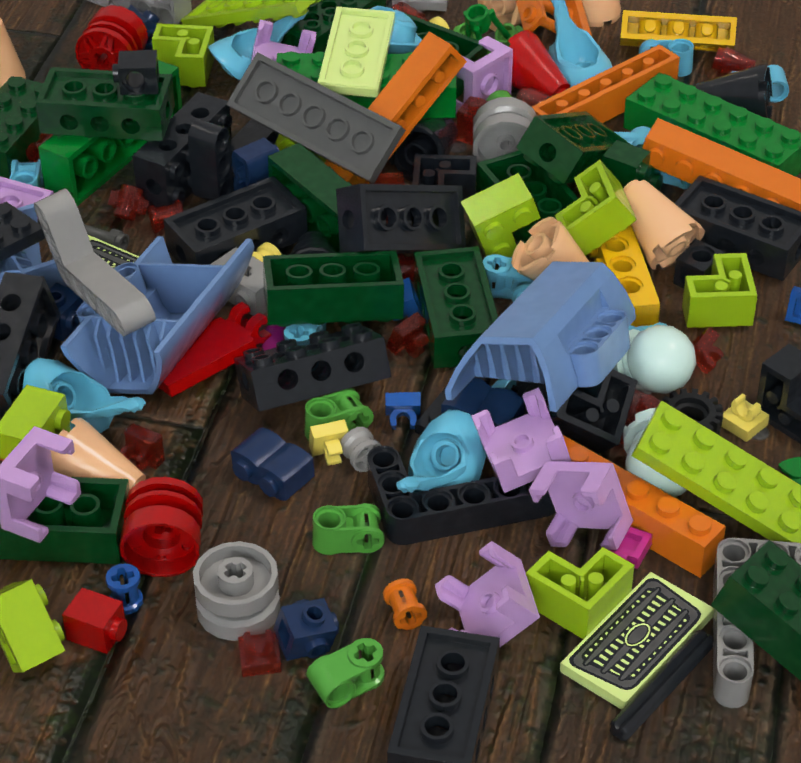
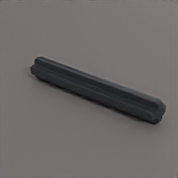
M698 630L686 641L611 721L610 732L613 736H617L621 741H625L634 734L713 648L712 643L714 642L711 634Z

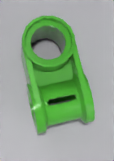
M354 388L313 398L305 405V437L309 440L310 426L345 419L348 432L356 427L368 428L374 418L373 411L360 402L359 393Z
M368 503L347 506L326 505L316 509L313 513L312 545L314 549L323 555L357 552L372 553L379 550L385 542L384 533L379 529L381 521L380 509ZM364 514L368 515V522H365ZM366 534H367V536H368V542H367V543L365 542V539H364V537H365Z
M358 639L342 649L316 659L307 669L306 676L328 708L341 707L350 700L376 689L382 684L385 675L384 668L380 664L383 660V648L374 639ZM359 650H361V658H360V659H359ZM371 670H373L374 674L373 679H371Z

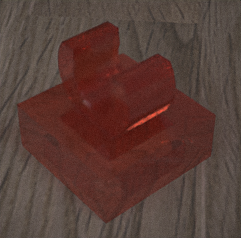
M418 312L414 313L394 327L386 347L394 355L406 349L410 356L417 358L425 352L423 346L430 341L426 334L422 332L426 320Z
M708 327L692 341L697 365L706 374L716 367L715 363L724 356L718 347L712 346L720 335L711 327Z
M134 423L124 431L126 445L121 448L120 452L128 460H136V467L139 470L145 469L147 465L158 469L165 461L162 435Z
M267 629L265 634L250 635V632H245L243 636L238 637L242 677L282 672L279 644L275 632L273 633L270 629Z

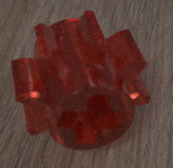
M121 184L120 190H111L108 205L114 208L113 215L129 221H135L137 215H145L149 201L144 200V191L127 184Z

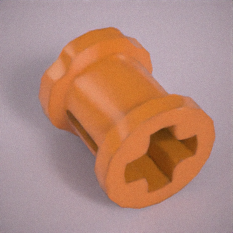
M405 578L389 583L383 591V598L386 604L392 607L395 626L398 629L411 630L423 623L427 618V610L417 600V588L414 582ZM400 590H401V591L403 592V594H404L403 597H400V595H399V591H400ZM406 612H410L411 618L407 617Z

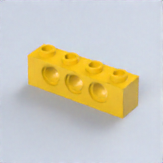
M623 10L620 45L640 47L644 41L650 39H687L693 43L694 50L733 53L737 17Z
M629 225L625 230L620 231L588 255L590 258L594 257V262H603L625 288L636 314V319L631 325L635 327L650 326L658 323L660 301L634 230Z

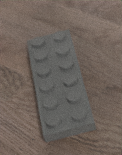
M258 52L226 103L227 106L295 143H300L311 152L371 184L375 183L406 131L402 126Z

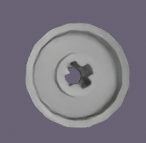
M499 97L482 105L473 118V155L477 156V163L518 151L516 146L534 116H537L535 110L525 101L514 97Z
M242 541L228 542L207 550L197 560L193 570L197 616L205 631L217 638L239 641L259 636L275 624L280 611L277 563L269 551L253 543Z

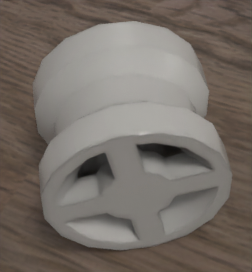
M365 427L351 429L343 436L340 442L343 455L350 459L351 465L359 472L368 471L367 455L369 451L374 447L382 446L378 441L374 440L372 433Z

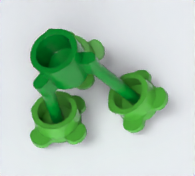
M482 4L472 5L464 11L465 22L453 29L455 32L481 40L482 34L489 30L492 21L497 27L495 39L508 47L511 45L508 40L515 34L523 31L520 25L514 27L511 23L502 24L496 17L494 9L488 10Z

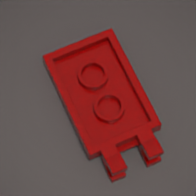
M244 302L236 304L231 309L226 320L219 317L210 322L158 388L173 397L234 364V358L243 356L245 350L257 348L256 345L259 343L264 344L272 336L265 329L258 332L262 325L268 323L267 317L259 312L250 319L246 318L241 321L242 317L250 312V307Z

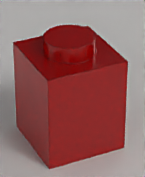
M83 587L62 614L66 640L108 654L116 641L122 640L128 626V622L125 619L123 601Z

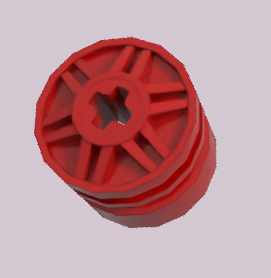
M110 5L98 10L79 37L75 47L76 59L81 68L112 71L113 64H118L119 51L144 50L148 41V34L142 19L133 11L122 6Z
M152 477L138 482L130 489L125 500L124 524L120 539L121 557L127 564L137 567L141 574L153 577H173L183 574L195 566L200 556V530L202 528L204 511L203 498L197 489L183 480L172 477Z

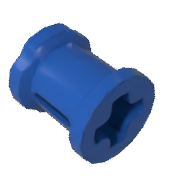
M126 563L115 565L106 573V585L111 590L109 597L123 601L125 615L137 612L139 607L143 605V594L138 589L140 572L137 567ZM120 575H123L124 585L120 583ZM126 593H128L130 601L128 604H126L125 599Z

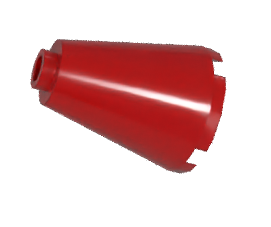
M524 30L508 40L511 44L509 47L513 49V87L541 102L570 88V84L536 34L530 30Z

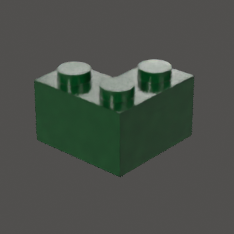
M616 140L603 154V164L618 179L622 188L633 180H646L657 190L660 189L663 175L660 174V170L649 165L650 151Z

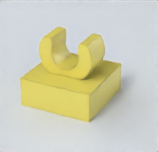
M742 393L731 402V407L723 412L721 427L747 442L768 426L770 415L761 410L759 403L756 402L753 405L746 401V395Z
M345 419L310 426L309 447L312 457L324 454L328 466L342 463L340 454H343L340 442L348 432Z

